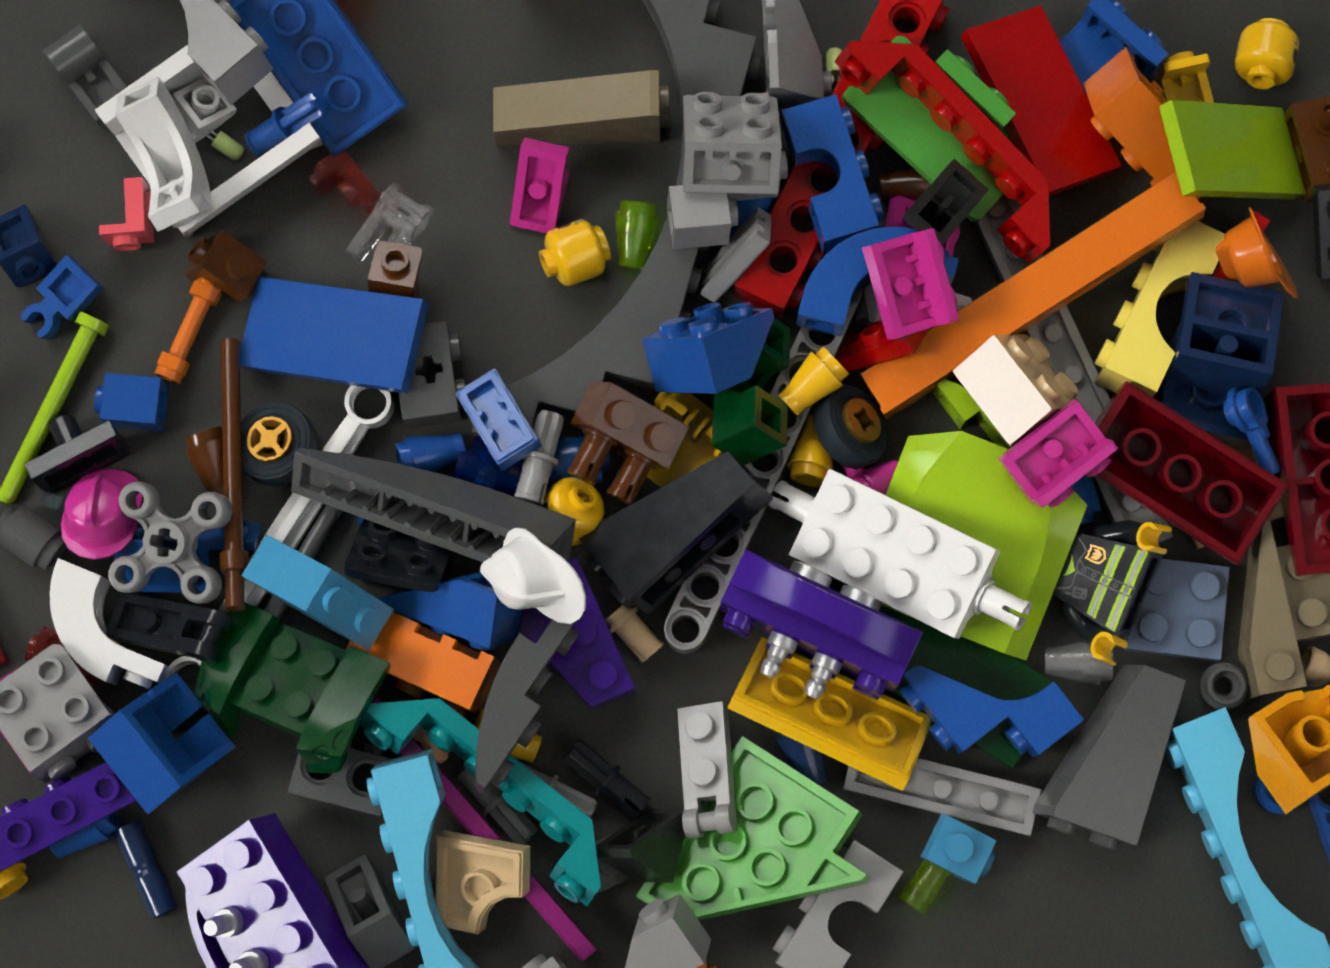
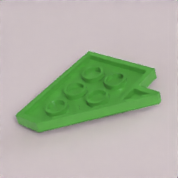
M742 736L732 751L737 817L736 832L719 834L718 830L704 832V836L699 838L687 839L684 836L673 883L645 882L636 897L649 904L657 899H663L665 902L681 894L698 921L866 884L870 877L837 855L863 815L851 805ZM716 801L703 803L704 812L715 811Z

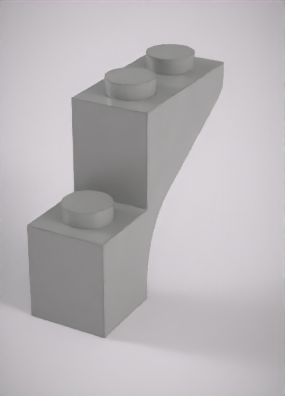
M767 92V93H760V94H763V95H766L767 97H769V93H768V92ZM779 113V123H780V132H781V120H780V113ZM781 151L779 186L781 179H787L788 177L785 151ZM683 185L669 186L667 212L673 250L729 244L731 227L738 226L736 201L778 197V194L683 192Z

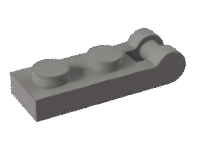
M723 701L677 708L684 800L682 824L687 839L703 837L704 832L718 830L719 834L736 832L737 829L728 706ZM716 801L715 811L704 812L703 803Z

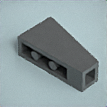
M1123 664L1036 801L1032 813L1048 818L1047 827L1055 831L1075 836L1077 829L1090 833L1088 842L1107 849L1117 850L1119 843L1137 846L1186 680L1147 665Z

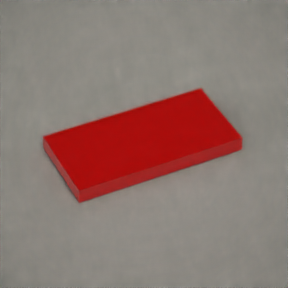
M1041 5L969 28L960 36L982 82L988 87L1000 91L1008 100L1009 107L1016 112L1013 118L1005 125V128L1014 146L1048 180L1049 196L1115 173L1122 167L1110 141L1106 140L1093 126L1090 119L1094 117L1090 101Z

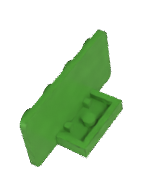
M897 36L890 42L912 44L904 36ZM947 49L935 63L1012 142L1009 134L1003 127L1013 118L1016 112L1009 107L1006 97L997 89L988 87L975 75L973 67L967 60L952 54ZM890 72L867 95L860 88H855L851 85L843 93L842 100L844 104L930 184L955 159L989 189L966 216L970 221H979L1003 196V193L995 183V178L983 165L975 164L966 156L963 145L951 132L944 131L935 124L929 109L918 98H913L904 92L898 83V77L893 72Z

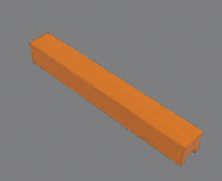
M1174 172L957 312L958 321L935 326L928 330L915 354L873 365L861 373V376L880 405L883 416L886 420L933 391L936 384L943 379L950 380L955 377L952 371L993 335L1009 334L1011 336L1012 334H1022L1202 219L1206 207L1203 203H1199L1195 196L1182 195L1177 174Z

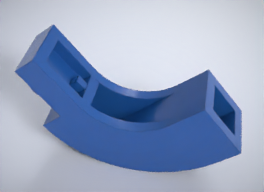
M880 227L855 234L836 245L821 259L811 273L802 295L795 326L841 337L852 298L862 286L871 281L862 247L914 233L916 230L906 227ZM943 249V262L951 286L959 258L949 256V252Z

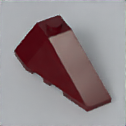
M1330 383L1276 387L1264 398V404L1268 416L1269 443L1281 468L1275 476L1289 484L1280 500L1295 575L1330 574Z

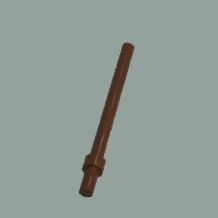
M225 338L221 340L223 495L229 499L232 505V516L230 521L224 526V551L220 552V573L225 575V609L227 611H242L245 609L244 577L241 575L249 564V553L244 551L240 341L235 338Z

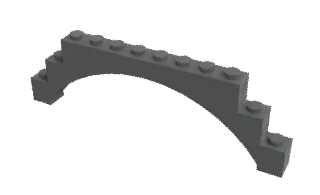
M642 0L660 32L672 64L679 94L682 119V149L676 186L683 185V96L696 95L700 92H714L720 96H743L747 80L756 81L762 54L755 52L757 36L714 26L721 0ZM667 215L660 237L641 273L613 310L593 331L566 353L531 375L507 385L533 430L541 410L552 411L562 416L573 418L590 382L611 381L657 394L660 393L655 390L642 338L660 331L658 325L664 321L680 317L689 319L691 317L690 312L684 311L688 294L696 296L698 293L703 269L697 268L696 264L700 251L709 252L710 246L673 250ZM473 425L472 434L475 440L484 442Z

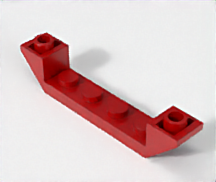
M852 40L843 49L834 62L840 67V73L847 83L855 88H860L867 95L890 72H893L898 77V83L904 92L913 98H918L929 109L935 124L942 130L951 132L963 145L966 156L975 164L983 165L995 178L998 189L1006 197L1015 199L1021 205L997 229L1003 236V242L1011 253L1017 257L1024 258L1030 263L1050 246L1048 180L917 44Z

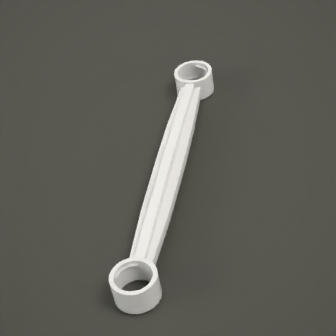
M351 385L346 392L344 400L348 414L322 451L354 455L368 429L379 428L385 425L392 417L394 400L391 393L380 390L386 397L384 411L375 418L365 419L356 415L354 400L359 392L367 388ZM292 493L265 536L268 535L296 549L324 504ZM263 539L261 540V542H260L259 545L257 546L256 550L254 551V553H253L252 556L250 557L249 562L251 561V559H252V557L254 556L255 552H256L257 549L259 548V546H260V544L262 543ZM244 578L245 603L258 607L267 591ZM224 599L218 611L226 614L228 611L225 609ZM188 656L180 657L169 665L164 680L179 672L186 665L196 664L201 666L202 661Z

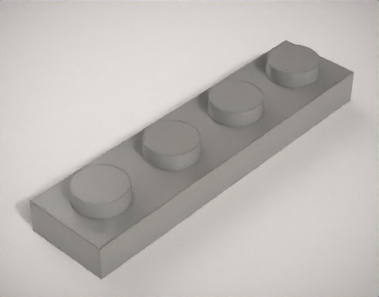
M917 758L909 781L903 791L850 766L847 768L842 789L937 814H946L953 818L1024 836H1031L1036 815L1032 812L1041 793L1039 788Z

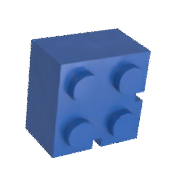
M177 672L120 709L88 737V740L147 814L199 778L235 748V745L210 714L203 717L177 740L171 733L203 706Z

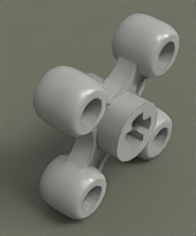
M132 482L126 485L120 492L119 506L127 517L137 520L142 525L145 534L143 537V547L137 553L121 556L110 565L108 579L111 585L117 591L123 593H136L144 589L149 582L150 575L156 569L166 566L178 574L181 580V591L189 601L202 604L215 600L221 592L222 579L215 569L205 566L198 559L196 549L198 547V538L204 532L220 529L230 521L232 505L229 499L217 492H204L196 497L192 503L191 510L185 516L175 519L169 517L163 511L160 505L161 501L158 490L152 484ZM139 493L144 497V503L141 508L137 507L135 501ZM210 503L216 506V515L212 519L207 514V508ZM165 536H170V538L177 540L178 545L176 549H171V547L164 545L163 540ZM128 567L132 568L134 575L130 582L125 577ZM200 577H203L206 582V588L202 593L197 588V581Z

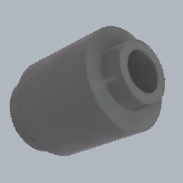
M24 504L17 510L10 507L0 517V545L32 568L39 566L43 570L48 571L64 553L66 544L62 539L61 529Z

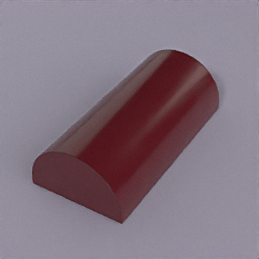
M1128 381L1117 390L1095 421L1096 426L1105 438L1113 440L1118 447L1109 456L1112 460L1111 463L1095 476L1236 566L1240 564L1289 486L1280 478Z

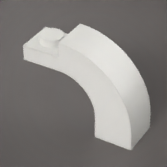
M159 76L119 95L115 116L135 146L150 183L149 219L158 232L171 225L174 228H178L188 224L196 217L197 213L211 207V193L201 157L178 107Z

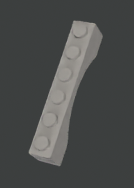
M180 0L185 11L188 28V55L207 81L232 105L273 70V67L263 53L269 47L251 26L244 31L238 25L242 19L226 0H221L218 4L214 0Z

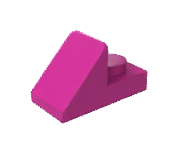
M524 137L520 146L510 218L511 226L546 234L550 230L557 228L570 176V170L567 169L570 147Z

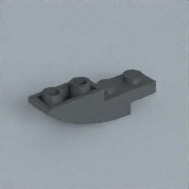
M552 620L536 644L519 633L506 654L488 695L477 738L475 789L480 793L484 794L490 784L496 788L501 786L514 766V763L509 761L508 757L518 743L526 748L541 727L542 723L535 719L541 706L528 698L527 695L530 692L537 697L553 674L552 671L547 669V666L555 654L558 653L565 657L580 635V632L574 629L577 621L566 624Z

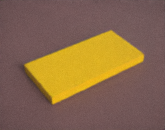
M761 637L727 708L903 791L909 781L931 726L932 720L929 716L920 711L916 713L910 706L884 694L878 700L865 696L852 688L855 680L840 673L837 674L835 680L830 679L825 684L826 689L818 700L811 698L805 694V686L807 681L812 678L811 673L813 670L809 668L812 660L794 652L792 659L786 658L781 663L779 674L774 679L760 673L762 662L768 657L767 652L769 650L766 648L768 639Z

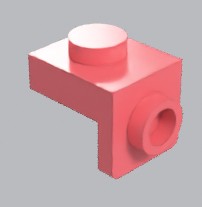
M143 177L124 178L126 223L100 225L99 236L107 245L113 246L115 250L133 251L140 249L141 243H154L153 224L148 217L151 188Z

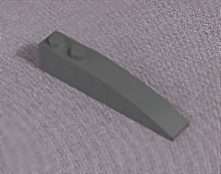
M298 448L294 453L291 492L480 562L486 561L492 557L494 552L502 548L507 533L516 527L526 528L567 562L570 559L576 519L488 487L402 464L306 448Z

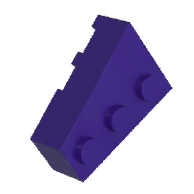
M575 557L569 560L568 563L575 569L581 579L586 594V609L574 627L575 630L580 632V635L565 657L556 653L549 664L592 711H595L636 693L578 558ZM536 608L522 609L519 630L526 638L536 644L553 619L547 617Z

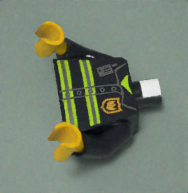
M1124 520L1098 525L1090 535L1079 533L1061 571L1054 595L1063 601L1062 612L1079 637L1091 647V654L1094 658L1116 666L1117 662L1111 658L1112 649L1116 645L1124 649L1128 647L1126 640L1115 635H1130L1162 555L1167 553V549L1159 547V536L1164 531L1171 533V527L1153 522L1142 523Z

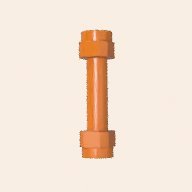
M202 276L194 280L189 294L193 297L169 353L162 351L157 362L158 366L154 372L158 377L180 385L183 377L188 372L190 364L186 359L210 305L217 306L222 296V290Z

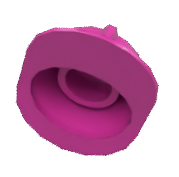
M117 469L97 470L83 476L72 486L64 503L61 522L62 539L70 551L79 557L93 560L108 558L122 551L132 541L138 521L127 517L122 512L119 506V495L126 485L132 482H139L135 476ZM141 493L135 499L138 508H141L143 500Z

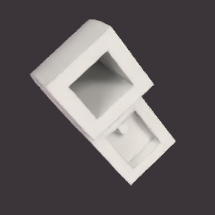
M58 558L50 584V610L56 633L70 656L90 674L115 686L123 669H126L123 679L150 689L153 681L158 683L164 681L165 673L169 666L126 649L105 634L107 626L104 619V600L111 584L110 581L98 574Z

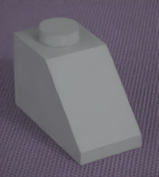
M681 894L665 902L663 899L654 900L640 911L625 968H697L705 964L711 938Z

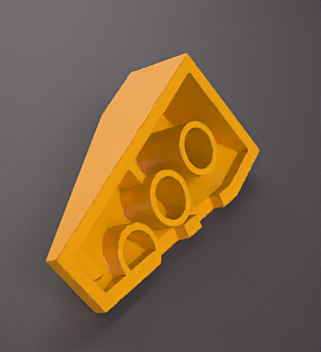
M1330 685L1325 686L1323 689L1308 692L1300 690L1286 693L1248 718L1257 775L1285 814H1288L1330 786Z

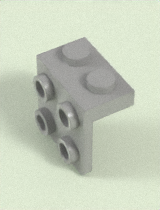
M60 644L50 645L0 681V730L31 774L44 783L50 780L56 781L69 775L76 768V761L90 751L98 752L88 740V737L108 721L115 712L101 701L63 646Z

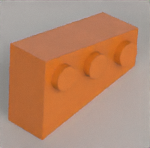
M1125 47L1083 83L1094 113V117L1090 120L1096 130L1106 140L1109 141L1113 136L1124 147L1120 151L1122 156L1135 171L1139 172L1144 168L1153 177V180L1150 181L1153 187L1176 172L1159 106L1168 101L1161 94L1164 91L1155 80L1150 83L1137 69L1134 55Z
M394 612L390 615L370 650L361 647L351 640L346 648L348 650L351 646L389 662L391 667L387 675L398 679L394 688L417 699H421L423 692L440 698L463 717L466 712L478 716L501 666L494 656L483 651L481 653L458 643L459 641L444 634H437L421 626V624Z

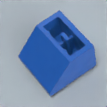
M745 302L722 309L720 303H711L695 308L693 310L694 316L689 319L680 317L660 323L658 325L660 331L642 338L656 392L717 394L750 379L774 320L772 308H752L750 302Z

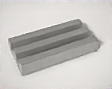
M758 207L731 236L729 244L723 245L704 266L703 273L706 275L702 278V284L705 285L701 289L702 296L714 303L716 300L718 301L770 244L772 221L770 214Z

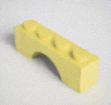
M1197 221L1153 249L1157 254L1152 264L1143 262L1131 287L1139 290L1134 302L1131 303L1125 300L1113 323L1114 326L1120 328L1115 341L1106 339L1094 364L1102 367L1095 381L1096 384L1116 393L1128 381L1146 394L1154 397L1175 355L1174 350L1165 342L1158 329L1156 321L1157 302L1169 294L1185 291L1191 272L1208 276L1213 274L1219 261L1215 252L1216 246L1224 240V233Z

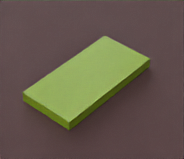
M1170 100L1159 106L1183 196L1295 199L1306 194L1282 107Z

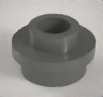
M1217 663L1208 667L1203 672L1199 681V691L1203 700L1210 707L1217 710L1226 707L1227 710L1239 706L1244 701L1248 691V683L1244 673L1237 666L1230 663ZM1218 678H1223L1230 684V692L1226 696L1218 694L1215 690V682Z

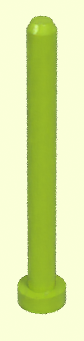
M79 312L75 323L80 325V328L0 488V501L10 505L16 500L29 474L25 463L37 458L50 432L49 424L56 419L97 334L105 336L109 325L86 313Z

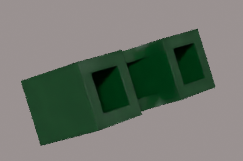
M775 318L752 377L714 394L712 446L723 453L729 451L744 465L787 446L788 406L763 390L772 376L789 367L790 328Z

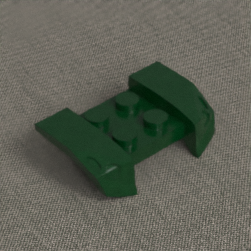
M245 603V609L242 611H228L226 614L232 618L228 631L221 633L216 647L220 649L216 662L214 664L201 662L194 692L197 699L203 705V711L206 714H210L220 728L232 738L238 731L240 712L300 738L296 749L307 764L309 772H340L346 762L356 731L391 667L390 663L351 646L348 650L342 649L282 624L274 614L248 603Z

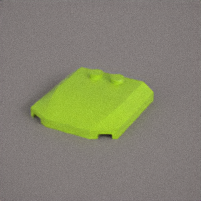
M963 431L908 436L885 495L1001 551L993 567L992 579L995 581L996 587L1032 603L1029 615L1022 614L1012 608L1009 609L1011 612L1027 620L1023 627L1017 631L983 612L979 615L974 614L968 620L961 637L1026 661L1088 505L1075 491L1065 501L1052 508L1048 504L1043 508L1031 504L997 459L1009 449ZM882 602V606L887 607V608L892 609V610H895V611L900 612V613H902V614H905V613H903V612H901V611H899V610H897V609H895V608H893V607L887 605L886 603Z

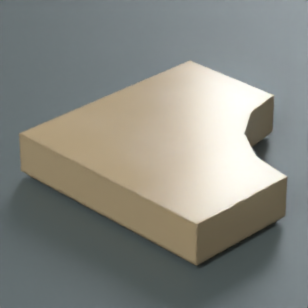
M446 830L436 835L435 901L443 922L448 929L479 934L486 929L489 912L496 902L504 898H522L530 892V846Z

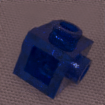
M476 435L469 452H460L454 478L488 487L514 497L524 459L502 471L481 436Z

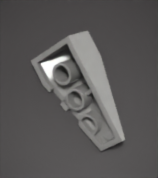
M762 0L766 93H769V97L777 98L780 116H782V110L831 96V71H822V55L800 0Z

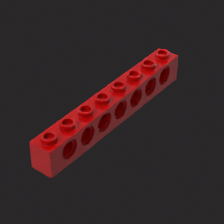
M880 0L860 41L890 43L895 37L904 36L912 44H917L928 54L930 47L924 45V42L930 30L936 33L940 31L950 8L944 5L945 0ZM906 19L911 21L917 30L912 33H902L895 28L894 23L898 20ZM842 76L832 95H837L841 108L848 107L844 104L842 95L850 86ZM849 108L855 127V134L850 135V138L857 146L854 150H862L866 157L870 148L876 151L879 150L883 139ZM809 162L793 168L770 213L772 219L770 244L733 284V296L745 302H750L751 305L757 308H772L774 316L781 320L788 308L794 311L797 310L806 286L801 282L808 268L814 270L825 255V253H822L815 229L802 233L795 230L791 225V221L797 216L804 215L811 218L808 210L810 198L826 193L820 192L813 187V179L819 176H827L836 185L838 183L834 171L826 164L820 162ZM785 255L794 261L795 268L788 273H779L771 267L770 261L776 256Z

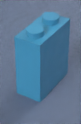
M268 535L265 536L241 575L302 614L367 650L371 649L394 610L331 568Z

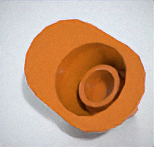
M1249 207L1250 217L1228 230L1224 235V240L1216 246L1215 252L1223 273L1228 279L1240 282L1245 288L1281 283L1287 292L1297 299L1298 293L1290 274L1274 247L1260 230L1251 207Z

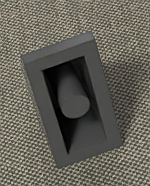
M367 854L360 856L324 877L347 936L369 968H383L415 949V946L412 947L402 916Z

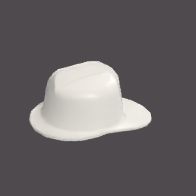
M516 527L509 531L505 537L503 547L494 552L492 557L481 564V574L491 583L501 603L508 608L518 610L536 608L554 621L566 624L579 620L586 609L585 590L575 569L563 557L542 543L526 528Z

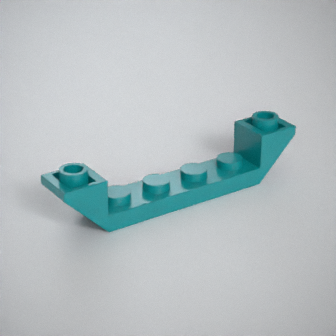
M440 698L370 704L362 719L361 726L365 729V736L376 747L382 750L389 748L399 755L420 729L423 728L427 731L428 739L437 748L444 752H449L450 750L465 761V768L475 777V757L479 729ZM510 755L508 760L514 763V766L499 787L503 792L502 797L515 810L519 812L528 811L541 822V829L551 839L559 843L565 841L570 845L569 849L555 865L549 877L555 881V888L566 899L575 903L580 901L585 906H588L601 888L592 819Z

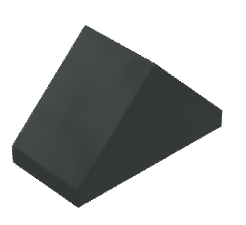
M953 159L905 212L902 218L917 232L933 228L937 239L943 245L989 189L957 160Z
M649 809L596 845L597 859L635 882L673 883L685 836L682 824L684 810Z

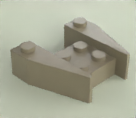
M1270 520L1266 521L1248 552L1238 646L1241 671L1244 673L1248 683V700L1292 692L1307 687L1297 642L1330 636V574L1296 576L1290 545L1276 547Z

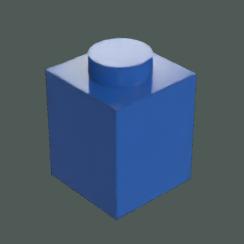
M105 373L103 386L99 385L96 389L94 400L95 412L100 414L99 419L102 422L109 420L115 428L164 432L170 387L162 378Z

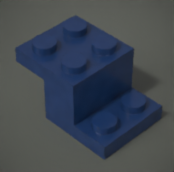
M1191 272L1186 284L1181 322L1169 343L1175 355L1162 380L1159 402L1223 443L1247 449L1250 442L1246 433L1229 424L1224 414L1223 404L1227 400L1229 389L1237 386L1245 389L1254 387L1261 395L1271 379L1274 371L1284 292L1259 286L1245 288L1240 282Z

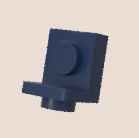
M26 204L0 216V265L16 287H22L49 274L57 265L46 248L34 216Z

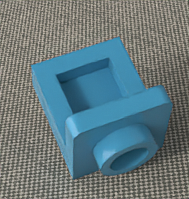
M941 814L920 857L947 870L963 881L976 884L979 877H985L992 867L995 858V852L992 849L997 840L946 814Z

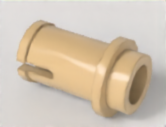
M622 605L605 622L611 627L609 629L610 633L615 632L642 664L662 647L664 643L655 636L636 614L639 610L636 606L633 609L631 607L628 609Z

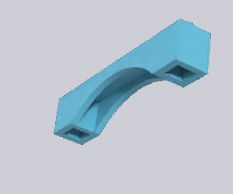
M1226 707L1172 728L1165 750L1166 757L1173 769L1180 768L1187 784L1182 787L1184 799L1193 814L1199 812L1206 829L1201 832L1204 846L1212 859L1218 857L1225 873V876L1220 877L1223 890L1231 904L1238 903L1245 919V921L1240 922L1243 937L1250 949L1257 948L1264 964L1261 968H1330V947L1324 933L1302 922L1280 904L1262 882L1248 856L1240 831L1237 809L1238 779L1245 751Z
M432 748L379 762L371 769L372 777L367 778V788L373 806L380 805L385 824L380 825L381 840L386 853H394L398 871L393 872L395 891L399 900H407L411 917L405 920L408 938L412 947L419 945L424 962L418 968H480L454 940L443 922L433 894L429 871L430 841L437 813L446 795L434 750Z

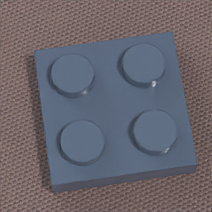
M1161 559L1130 635L1125 636L1124 640L1127 641L1128 647L1123 650L1205 661H1220L1229 567Z

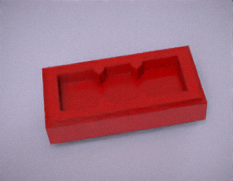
M877 321L867 326L864 330L848 334L834 358L849 373L915 354L929 329L897 339L887 340L883 322Z

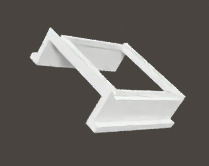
M188 45L95 109L103 123L116 136L148 183L149 179L142 160L131 139L115 116L118 96L159 76L172 97L174 92L204 78L188 55ZM272 72L268 73L254 85V88L272 112L278 107L286 108L293 104V101ZM308 123L211 191V207L197 213L196 217L188 224L178 227L182 234L188 238L191 237L198 228L306 152L322 146L321 138L311 124Z

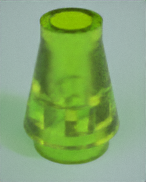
M629 200L620 201V209L615 211L619 255L618 266L643 269L660 219L659 216H656V204Z

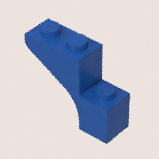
M923 666L911 668L901 678V682L905 685L899 690L903 698L916 713L922 709L926 712L934 723L929 728L934 738L944 750L948 751L953 747L957 754L965 751L1004 720L1009 727L1004 733L1014 748L1020 754L1028 751L1032 757H1035L1084 720L1055 682L1050 683L1030 697L1019 700H1001Z

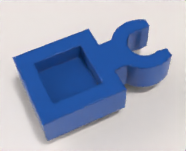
M65 255L36 288L45 298L40 303L27 306L22 312L20 319L32 324L38 316L43 315L45 323L39 329L37 335L39 338L49 340L58 333L62 316L67 320L75 322L79 312H84L102 292L104 287L74 257Z

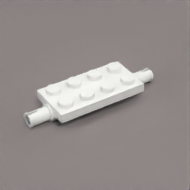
M832 469L828 470L816 497L789 485L783 480L775 486L773 491L787 497L789 501L772 495L773 499L768 503L769 507L803 524L791 548L790 556L850 586L870 593L874 598L953 638L959 639L968 620L974 614L979 615L982 612L1011 626L1017 631L1026 622L1027 619L1011 612L1009 609L1012 608L1022 614L1029 615L1032 603L996 587L995 581L992 579L993 567L999 557L1000 550Z

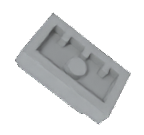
M700 92L696 95H684L683 192L778 194L782 142L777 98L767 97L760 93H747L743 96H720L714 92Z

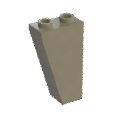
M659 70L493 87V133L496 145H521L524 137L552 144L660 143V128H669L668 86H659Z

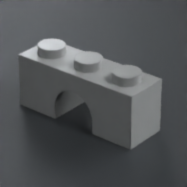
M852 840L848 847L842 846L837 855L866 873L870 877L868 882L863 885L804 897L798 907L805 912L796 929L787 925L772 948L779 953L775 963L782 968H843L851 954L838 946L829 934L828 920L831 912L843 902L854 901L872 912L878 913L903 871L856 840Z

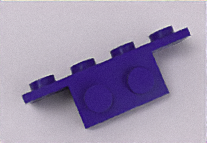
M107 762L74 779L66 776L48 784L43 788L45 794L28 802L27 798L7 805L0 810L2 814L0 817V872L137 802V800Z

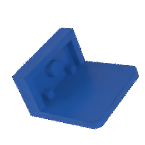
M1092 0L1087 5L1081 20L1060 41L1085 93L1086 90L1083 83L1125 47L1134 55L1137 69L1149 81L1160 70L1169 54L1164 50V45L1160 38L1148 29L1142 30L1129 19L1130 15L1127 9L1117 0Z

